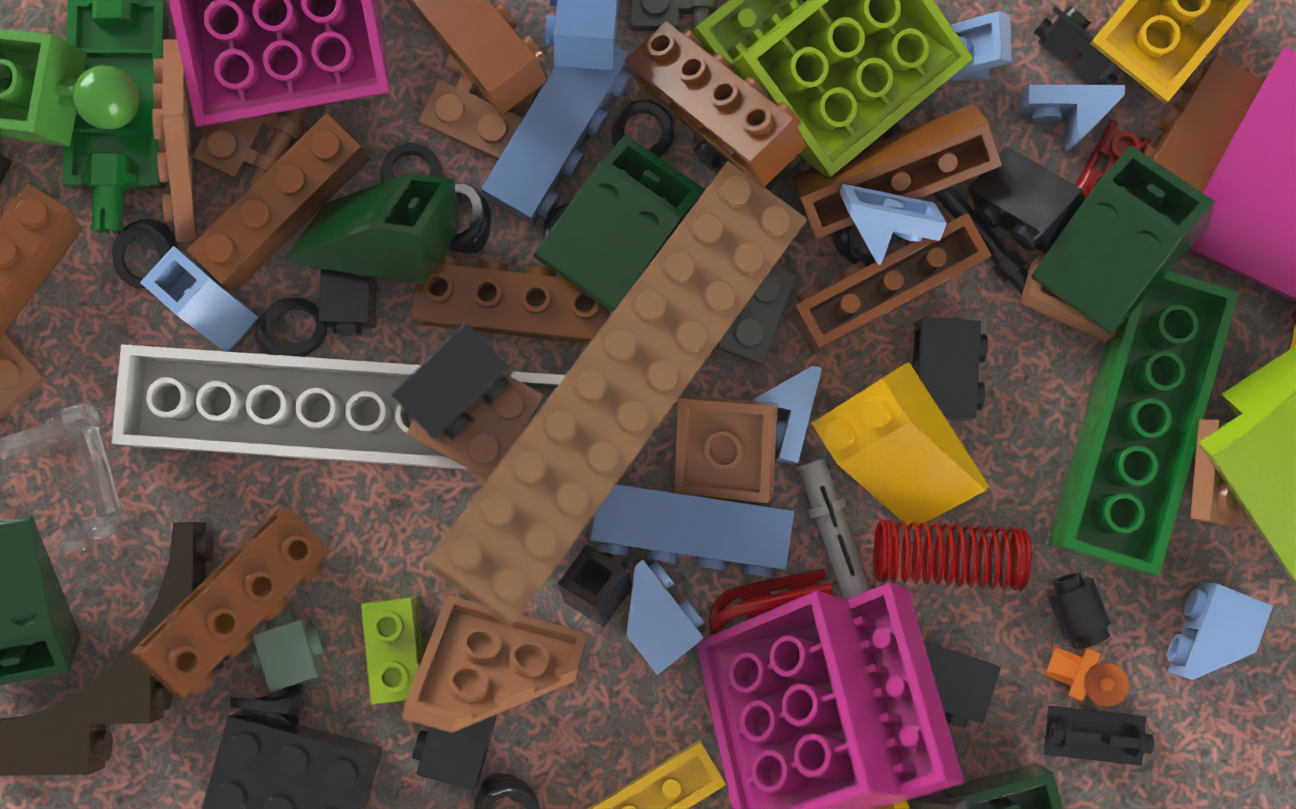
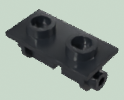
M1071 5L1064 12L1055 6L1052 10L1059 17L1054 23L1045 18L1033 32L1040 38L1037 43L1043 45L1062 62L1075 49L1078 50L1082 56L1070 69L1089 85H1113L1118 80V77L1112 73L1117 65L1090 44L1094 37L1085 30L1091 22Z
M1048 705L1044 755L1142 766L1144 753L1151 754L1153 752L1154 737L1152 734L1145 733L1146 716Z

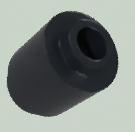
M1080 572L1070 573L1055 579L1052 582L1054 589L1047 593V597L1063 638L1070 640L1074 649L1091 647L1107 640L1110 637L1107 627L1111 622L1094 579L1082 578Z

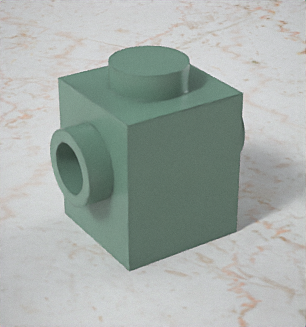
M294 612L274 617L268 622L265 620L267 630L253 634L255 645H252L250 649L252 661L256 671L259 674L264 673L269 692L327 673L321 655L327 652L326 639L320 625L313 626L310 617L296 621Z

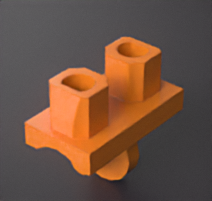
M1056 647L1045 676L1071 686L1068 694L1069 697L1084 702L1086 695H1088L1093 702L1106 707L1115 706L1124 701L1130 686L1128 676L1123 669L1111 663L1098 664L1101 654L1086 648L1082 658Z

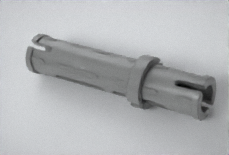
M823 457L797 466L796 469L800 474L811 508L807 509L810 519H816L843 598L848 600L871 590L842 509L846 507L844 498H838L826 465V458Z

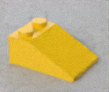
M1125 0L1090 44L1166 104L1252 0Z
M909 362L811 423L836 463L896 517L905 521L907 526L912 521L916 522L918 526L923 521L928 522L990 488Z

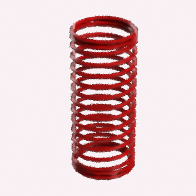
M881 519L875 531L874 575L877 581L880 582L882 580L885 582L890 574L891 581L895 583L898 578L900 564L901 580L904 583L909 579L911 567L912 581L915 584L920 580L922 569L923 582L926 585L930 583L933 572V579L937 586L942 582L944 574V580L948 586L953 583L955 575V581L959 587L963 585L966 577L967 585L970 588L974 586L977 579V584L980 588H983L988 580V585L992 589L999 582V586L1003 590L1010 583V587L1014 591H1022L1027 586L1030 578L1032 564L1031 540L1028 531L1024 528L1015 529L1010 527L1006 531L1001 526L996 530L988 526L984 530L980 525L973 529L967 524L962 529L959 524H955L951 528L947 523L940 527L935 522L929 527L924 521L919 526L914 521L910 522L907 526L903 520L896 525L891 519H886L885 521ZM902 525L905 534L902 543L900 563V543L898 533ZM912 526H914L916 534L913 543L911 560V542L909 533L911 531ZM924 526L927 534L924 542L922 557V540L920 533ZM936 527L938 534L935 542L933 556L932 531L933 528ZM947 528L948 537L944 551L943 531ZM955 529H958L959 537L955 549L954 532ZM968 529L971 535L966 548L965 532ZM980 530L982 535L977 547L976 532ZM991 531L992 538L988 546L987 533ZM999 531H1001L1004 535L1001 541V545H999L998 540ZM1010 532H1013L1012 535H1011V538H1010V540H1009V536H1008V535H1009ZM995 544V575L992 581V556ZM1006 544L1007 568L1005 581L1003 583L1002 566L1004 548ZM984 545V573L981 580V557ZM973 546L972 578L970 579V558ZM962 547V568L961 576L959 577V561ZM950 549H951V566H950V575H949L948 565H949V553H950ZM939 550H940L939 574H938V554H939ZM1017 553H1018V570H1017ZM927 555H928V572H927Z

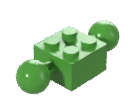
M0 29V138L70 147L76 112L87 123L100 129L111 130L123 127L135 117L139 109L140 94L138 87L129 74L114 66L99 65L89 68L84 72L87 52L52 34Z

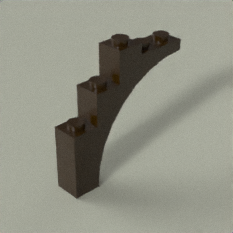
M173 522L169 562L157 600L139 633L108 669L79 692L45 710L24 716L0 718V776L90 775L105 768V761H108L112 754L113 738L111 732L106 731V724H145L164 718V711L169 710L172 703V693L130 652L205 580L206 561H211L214 549L212 533L206 532V522ZM226 655L212 670L216 671L224 668V660H228L230 657Z

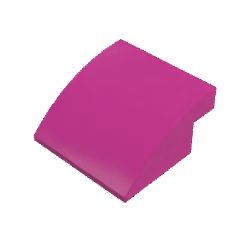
M169 0L196 127L390 93L388 61L379 0Z
M1283 47L1203 192L1215 200L1208 229L1191 246L1188 252L1296 302V51Z
M889 582L848 600L815 591L706 637L696 644L733 809H877L964 783L908 588Z

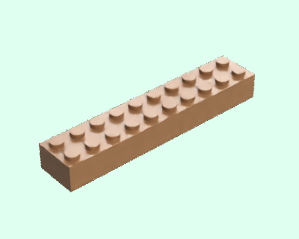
M727 161L429 556L426 567L507 627H512L808 219L768 189L760 186L734 164Z

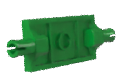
M68 0L67 42L87 52L84 72L89 68L99 65H110L120 68L135 81L140 94V105L137 114L128 124L117 129L106 130L94 127L76 112L70 147L63 146L62 185L69 189L93 190L92 225L90 228L92 232L110 234V230H113L114 234L124 232L123 195L125 191L129 189H164V182H160L158 171L159 140H155L153 129V109H155L153 83H155L154 59L163 58V40H168L169 3L167 0Z

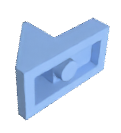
M997 11L951 25L974 59L947 81L989 80L990 68L1012 63L1011 22L1009 14Z
M1028 85L1018 96V116H1032V121L1036 123L1057 122L1062 119V116H1065V152H1068L1125 95V85Z
M842 184L839 192L851 218L878 265H881L893 232L903 239L914 242L921 241L922 238L941 240L947 223L934 202Z
M811 366L752 400L778 403L777 411L786 413L785 421L777 419V453L775 457L777 461L793 465L799 461L822 370L820 367Z

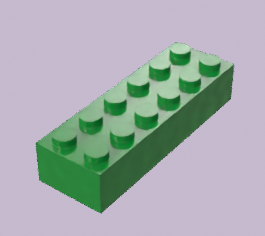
M1169 271L1117 328L1116 335L1106 341L1047 546L1137 574L1160 575L1196 448L1199 419L1203 420L1238 299V291Z

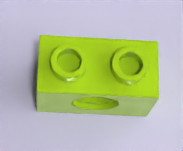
M419 596L361 604L371 705L406 701L425 654Z

